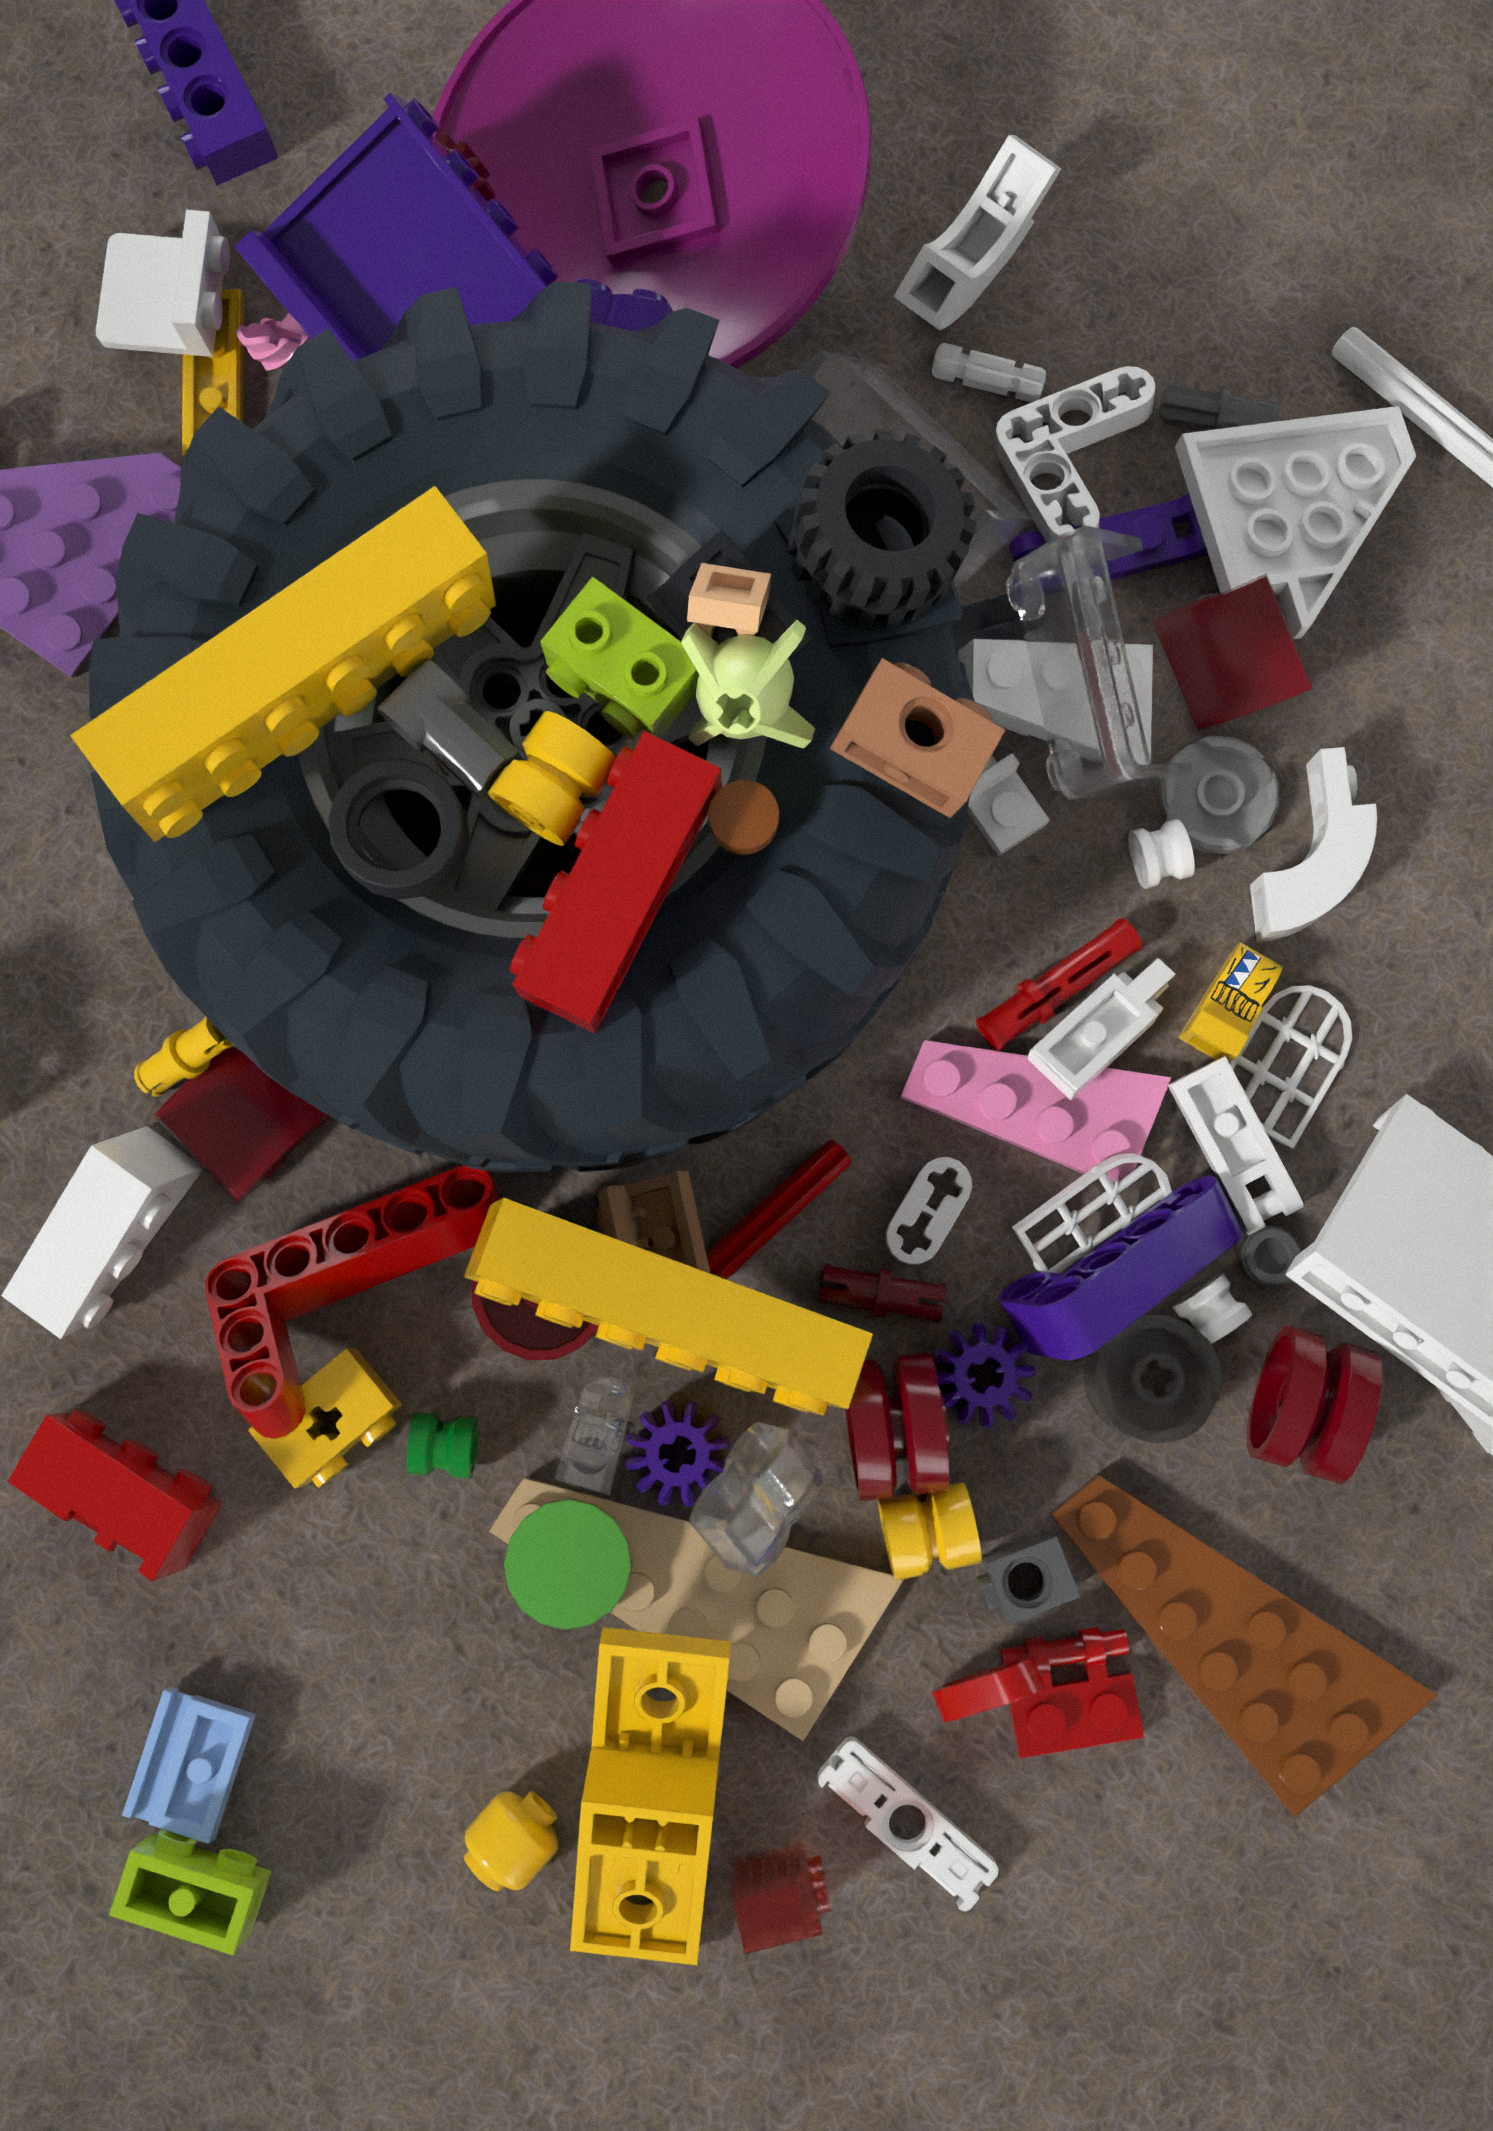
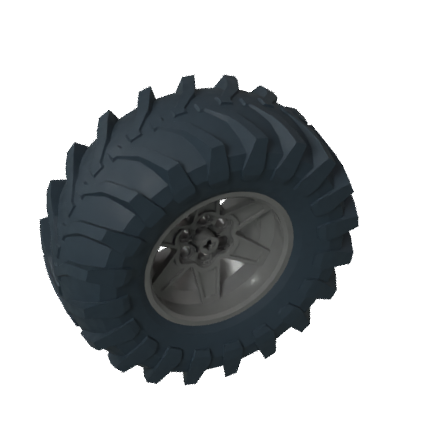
M554 281L537 293L529 305L511 320L469 325L457 287L421 295L403 314L393 335L382 349L366 357L352 361L330 329L298 346L281 373L274 399L264 420L254 429H251L230 413L218 407L194 433L182 464L180 494L174 523L137 513L122 546L116 579L120 638L93 639L89 672V714L91 721L434 486L437 487L487 552L496 606L490 609L491 612L525 602L552 600L531 646L527 648L520 647L489 616L486 622L471 634L464 637H458L454 634L433 649L434 655L431 658L464 691L471 701L470 706L488 723L493 725L519 751L521 760H528L522 745L523 741L541 715L546 711L563 716L591 735L600 726L610 724L601 714L605 707L585 692L579 698L570 697L566 699L558 698L551 693L556 683L546 673L549 665L546 663L540 642L592 576L681 642L680 638L648 602L646 597L663 585L670 578V575L717 533L723 530L758 572L771 574L770 587L815 639L790 661L794 683L788 705L815 728L812 741L804 749L764 735L736 739L726 737L720 733L709 739L707 761L721 768L722 787L733 781L750 780L763 785L773 794L779 808V824L775 837L768 846L759 852L747 855L731 853L722 848L713 838L707 815L596 1034L521 998L512 985L517 975L510 972V966L520 943L527 934L537 937L550 913L542 909L545 898L510 895L544 838L510 816L491 799L489 794L481 800L474 794L472 796L467 812L469 843L463 864L447 884L424 897L397 900L374 894L348 873L331 845L328 822L335 794L352 773L374 761L401 757L425 763L446 778L453 791H469L472 793L427 750L421 753L409 744L377 710V707L408 676L402 677L398 673L376 689L377 695L364 709L351 716L339 714L318 729L320 733L317 739L302 752L290 757L282 754L260 769L262 774L258 781L243 793L234 797H227L225 794L201 810L203 816L193 828L178 837L168 838L165 835L154 843L123 808L97 771L91 772L106 848L134 898L132 904L143 931L167 973L218 1030L238 1050L245 1053L268 1077L282 1085L290 1093L302 1098L352 1129L418 1155L426 1152L472 1169L493 1172H554L557 1166H564L578 1172L616 1170L631 1167L684 1149L689 1144L706 1143L751 1123L841 1056L858 1038L897 988L898 978L918 953L933 924L934 915L956 864L963 838L970 796L964 805L949 818L836 753L830 747L882 658L893 665L897 662H902L919 669L930 679L931 687L953 700L965 698L975 702L967 679L965 664L958 660L953 643L954 632L951 623L961 620L963 616L954 579L945 596L936 607L930 605L926 615L915 622H912L905 615L898 628L884 629L881 619H875L870 629L855 627L857 617L845 613L842 620L839 621L828 615L831 604L823 599L817 605L811 601L806 595L810 581L803 580L797 582L792 570L796 556L788 555V538L792 529L789 526L807 475L814 462L819 464L823 452L834 443L843 449V446L829 431L812 419L831 392L803 370H792L779 377H750L725 362L709 356L708 354L720 322L719 319L685 307L670 313L658 324L639 331L591 323V283ZM860 510L846 515L853 531L864 542L877 549L895 552L914 547L905 528L884 512ZM511 688L521 693L519 700L508 709H497L489 705L491 697L501 689ZM696 694L661 737L662 740L675 746L690 741L688 737L693 726L703 717ZM919 721L905 722L906 733L915 744L924 747L934 746V735L927 725ZM638 733L634 739L623 735L622 739L616 744L605 747L617 758L625 746L634 750L641 734ZM606 784L595 802L583 805L582 820L573 832L575 836L578 835L581 825L591 809L594 808L602 812L614 789L613 787ZM389 792L373 800L362 813L358 827L360 844L366 855L378 865L395 870L412 868L426 860L428 857L410 841L399 824Z

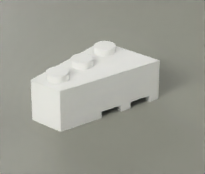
M973 639L958 651V660L965 664L967 679L975 703L990 713L992 717L991 722L1019 734L1031 735L1061 746L1062 750L1076 755L1083 754L1112 765L1114 769L1129 774L1151 767L1153 645Z
M148 1126L91 1145L1 1296L60 1339L83 1327L88 1329L94 1328L110 1310L113 1304V1299L110 1298L112 1292L121 1280L129 1275L138 1264L143 1250L203 1171L204 1167Z

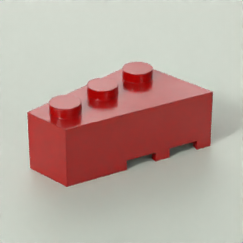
M72 1409L69 1415L66 1413L46 1414L7 1482L63 1521L70 1522L73 1518L97 1532L93 1541L105 1550L114 1552L116 1546L120 1545L144 1559L137 1572L152 1582L186 1569L223 1502L209 1495L213 1485L202 1477L184 1469H180L175 1476L156 1465L160 1457L159 1454L137 1441L126 1439L124 1444L121 1445L103 1435L106 1424L84 1411Z

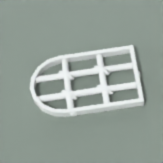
M1311 985L1291 986L1274 994L1263 1006L1239 1056L1229 1062L1233 1070L1236 1064L1254 1074L1244 1091L1249 1101L1259 1084L1263 1086L1265 1081L1283 1091L1262 1126L1269 1137L1291 1150L1294 1149L1336 1074L1344 1067V1061L1352 1042L1351 1020L1343 1005L1329 992ZM1291 993H1301L1287 1019L1282 1017L1280 1021L1267 1013L1278 999ZM1313 994L1324 998L1332 1005V1008L1317 1034L1314 1035L1312 1033L1310 1038L1293 1029V1026ZM1338 1015L1343 1023L1344 1042L1339 1055L1321 1045ZM1263 1021L1279 1032L1262 1062L1257 1060L1255 1064L1244 1058L1242 1054ZM1291 1038L1308 1049L1291 1078L1286 1077L1285 1081L1268 1072V1069L1284 1041L1288 1043ZM1320 1055L1334 1065L1313 1099L1296 1087L1313 1058L1317 1060ZM1295 1098L1309 1108L1289 1140L1272 1129L1288 1101L1292 1103Z
M1135 1153L1116 1154L1093 1166L1088 1172L1012 1228L1033 1260L1036 1270L1040 1272L1061 1273L1080 1258L1083 1259L1091 1253L1095 1247L1118 1230L1126 1227L1149 1207L1172 1193L1166 1173L1151 1159ZM1138 1162L1142 1164L1119 1182L1118 1180L1112 1182L1107 1174V1171L1123 1163ZM1152 1170L1157 1176L1160 1188L1136 1206L1130 1205L1127 1208L1119 1193ZM1099 1178L1106 1191L1078 1212L1076 1210L1070 1212L1065 1202ZM1113 1202L1121 1217L1094 1237L1090 1235L1086 1238L1078 1223L1105 1203L1110 1205ZM1057 1209L1064 1222L1032 1245L1025 1231ZM1072 1233L1080 1247L1048 1270L1038 1253L1063 1234L1069 1235Z

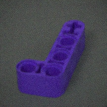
M1213 1176L1197 1178L1175 1189L1063 1274L1035 1272L1025 1275L1004 1288L999 1295V1301L1019 1339L1027 1345L1028 1350L1026 1352L1061 1360L1082 1358L1101 1348L1241 1239L1243 1230L1217 1178Z

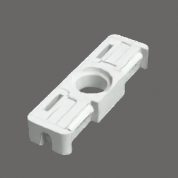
M852 1736L846 1737L819 1769L817 1776L819 1786L822 1788L829 1781L828 1786L859 1814L862 1816L866 1814L868 1816L864 1820L865 1827L914 1870L919 1865L953 1896L958 1895L959 1898L956 1901L958 1909L962 1911L970 1910L979 1900L978 1891L982 1885L990 1886L997 1877L999 1869L990 1854L857 1738ZM903 1805H914L925 1816V1825L922 1832L909 1840L900 1839L889 1828V1819L893 1811Z

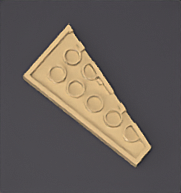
M527 1477L523 1478L489 1530L490 1533L508 1544L510 1537L524 1517L548 1502L570 1498L595 1504L600 1509L608 1512L615 1517L627 1536L632 1559L626 1591L610 1613L637 1631L732 1641L726 1690L802 1741L808 1735L904 1579L895 1581L891 1573L854 1565L846 1561L801 1551Z

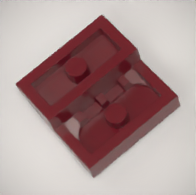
M1267 573L1210 598V596H1207L1153 620L1155 630L1198 730L1242 717L1312 689V684Z
M234 1045L212 1058L209 1067L196 1078L188 1079L155 1113V1119L239 1203L273 1175L285 1163L286 1156L331 1117L302 1098L290 1093L282 1085L268 1077L245 1053L238 1050Z

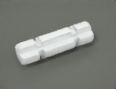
M941 343L936 350L932 365V375L935 378L954 382L955 377L962 378V385L1007 396L1008 391L1016 392V399L1028 402L1037 401L1041 397L1046 379V371L1041 367L1024 363L1023 369L1014 367L1016 362L1014 360L971 350L970 355L961 353L963 347L948 343Z

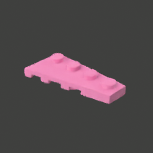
M924 1040L900 1097L1085 1174L1093 1166L1116 1154L1135 1153L1141 1155L1171 1077L1105 1068L1080 1093L1070 1100L1027 1059L1028 1056ZM1123 1163L1107 1171V1174L1112 1182L1114 1180L1119 1182L1135 1170L1137 1163Z

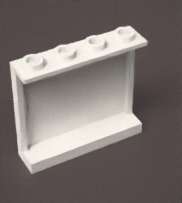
M1406 1094L1373 1124L1379 1130L1378 1134L1315 1242L1294 1258L1285 1275L1493 1428V1156L1482 1146L1471 1141L1439 1118L1431 1109L1421 1105Z

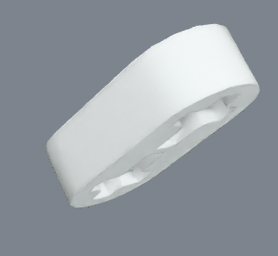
M950 1157L936 1158L928 1162L918 1173L888 1224L885 1233L886 1247L890 1255L898 1262L906 1265H920L930 1260L938 1252L969 1199L972 1190V1178L968 1169L960 1161ZM946 1169L951 1170L956 1174L953 1185L960 1189L959 1195L956 1198L951 1195L945 1196L937 1209L934 1210L926 1205L934 1191V1186L927 1181L930 1173L940 1176ZM922 1212L931 1218L922 1235L930 1242L926 1250L915 1248L910 1254H907L900 1249L904 1239L896 1234L900 1225L910 1228L915 1224Z

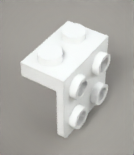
M186 210L182 238L116 233L109 238L96 324V336L104 347L213 357L216 330L220 329L223 318L221 291L223 276L229 270L230 248L228 239L221 236L210 212Z

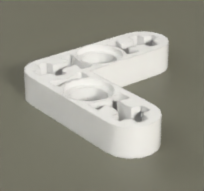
M1126 366L1117 368L1014 409L1003 415L997 423L996 452L998 459L1046 543L1053 551L1061 555L1076 556L1092 549L1097 542L1100 518L1095 501L1067 454L1138 426L1150 417L1153 411L1156 385L1153 377L1139 367ZM1122 392H1126L1127 396H1126V395L1118 396V394H1119V393H1122ZM1081 410L1087 413L1091 419L1080 426H1069L1063 423L1060 417L1067 411ZM1043 422H1048V425L1043 426ZM1017 434H1021L1022 438H1023L1025 441H1028V440H1032V441L1029 442V443H1023V441H1022L1020 438H1013V439H1012V436L1017 435ZM1051 473L1059 476L1063 482L1055 489L1040 490L1031 481L1039 474ZM1066 505V514L1071 523L1075 526L1082 525L1081 529L1074 530L1069 524L1062 525V507Z

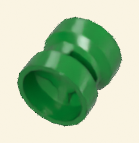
M414 1412L407 1444L406 1462L408 1474L427 1476L436 1468H440L442 1471H447L452 1478L472 1479L476 1465L479 1436L478 1417L457 1416L452 1421L441 1423L435 1413Z

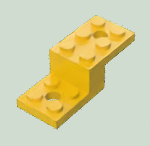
M602 1627L599 1643L592 1745L581 1801L570 1951L697 1965L732 1641ZM657 1687L666 1688L673 1692L676 1698L664 1702L650 1698L646 1691ZM643 1895L653 1902L647 1905H637L628 1901L626 1897Z

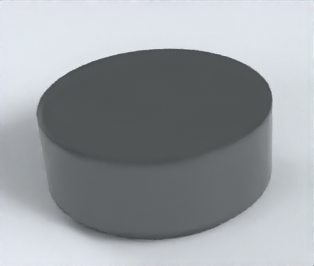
M1265 1226L1249 1236L1246 1235L1242 1240L1238 1251L1239 1266L1245 1277L1252 1283L1266 1288L1280 1287L1292 1281L1285 1274L1294 1258L1302 1252V1248L1297 1238L1288 1230L1278 1226Z

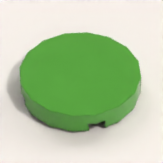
M570 1498L548 1502L524 1517L509 1539L504 1567L508 1589L520 1609L540 1624L567 1630L591 1625L612 1611L626 1591L632 1559L628 1538L615 1517L595 1504Z

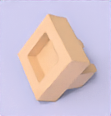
M701 563L689 594L687 621L694 622L711 638L713 637L715 626L735 629L738 636H755V633H758L769 600L771 574Z

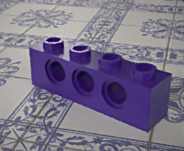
M115 0L127 27L130 28L138 24L144 35L134 41L150 75L161 71L167 84L157 89L173 122L183 118L186 121L190 132L181 135V138L196 170L207 166L218 186L278 159L268 129L204 0ZM220 110L218 113L214 115L207 116L209 113L213 111Z

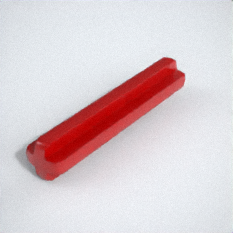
M834 1140L827 1141L706 1253L709 1269L712 1273L727 1280L850 1166L852 1160L842 1146Z

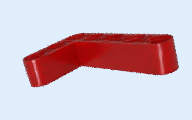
M464 1165L458 1166L228 1257L212 1268L205 1281V1294L228 1397L232 1405L257 1433L271 1439L285 1437L295 1431L302 1422L306 1412L305 1398L286 1321L475 1247L490 1205L502 1199L488 1171L472 1169ZM274 1394L269 1401L261 1405L268 1396Z

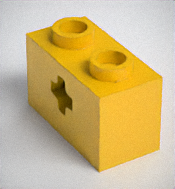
M346 1348L301 1385L305 1398L306 1412L302 1422L295 1431L285 1437L271 1439L261 1436L252 1427L248 1430L294 1489L306 1486L311 1481L314 1482L318 1489L348 1466L342 1455L360 1440L367 1448L370 1447L397 1424L390 1415L402 1406L401 1402L357 1348ZM321 1410L325 1412L339 1410L343 1416L336 1423V1427L340 1432L339 1435L335 1432L322 1435L318 1430L325 1421Z

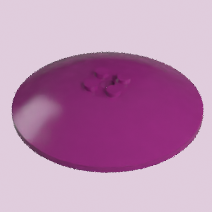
M511 0L478 33L462 55L445 84L432 116L439 126V129L433 134L436 139L444 132L448 133L456 145L463 140L488 169L490 176L486 181L495 191V198L508 210L519 225V229L513 235L528 253L533 248H536L544 255L559 275L555 280L556 282L577 283L582 278L593 279L607 285L612 290V294H632L635 289H648L664 296L673 311L687 307L719 319L720 322L708 355L725 362L735 369L760 355L786 334L811 308L829 284L845 257L858 227L867 197L872 167L873 134L870 105L863 77L847 38L834 16L821 0ZM656 181L668 183V190L660 201L652 204L642 202L643 193L650 184Z

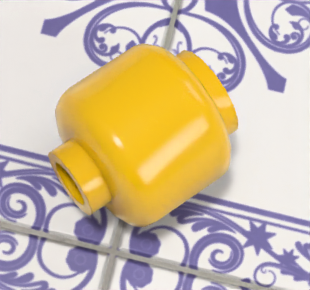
M511 1791L500 1792L465 1831V1844L468 1851L464 1854V1860L467 1866L481 1882L493 1891L500 1892L504 1887L512 1890L525 1888L558 1851V1837L552 1827V1824L557 1819V1815L544 1799L532 1791L524 1798Z

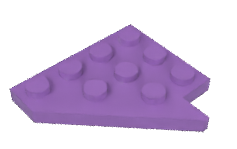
M151 453L0 470V628L57 669L73 678L92 653L93 639H102L119 616L116 579L122 546L137 513L174 523L180 494L182 468L162 453Z

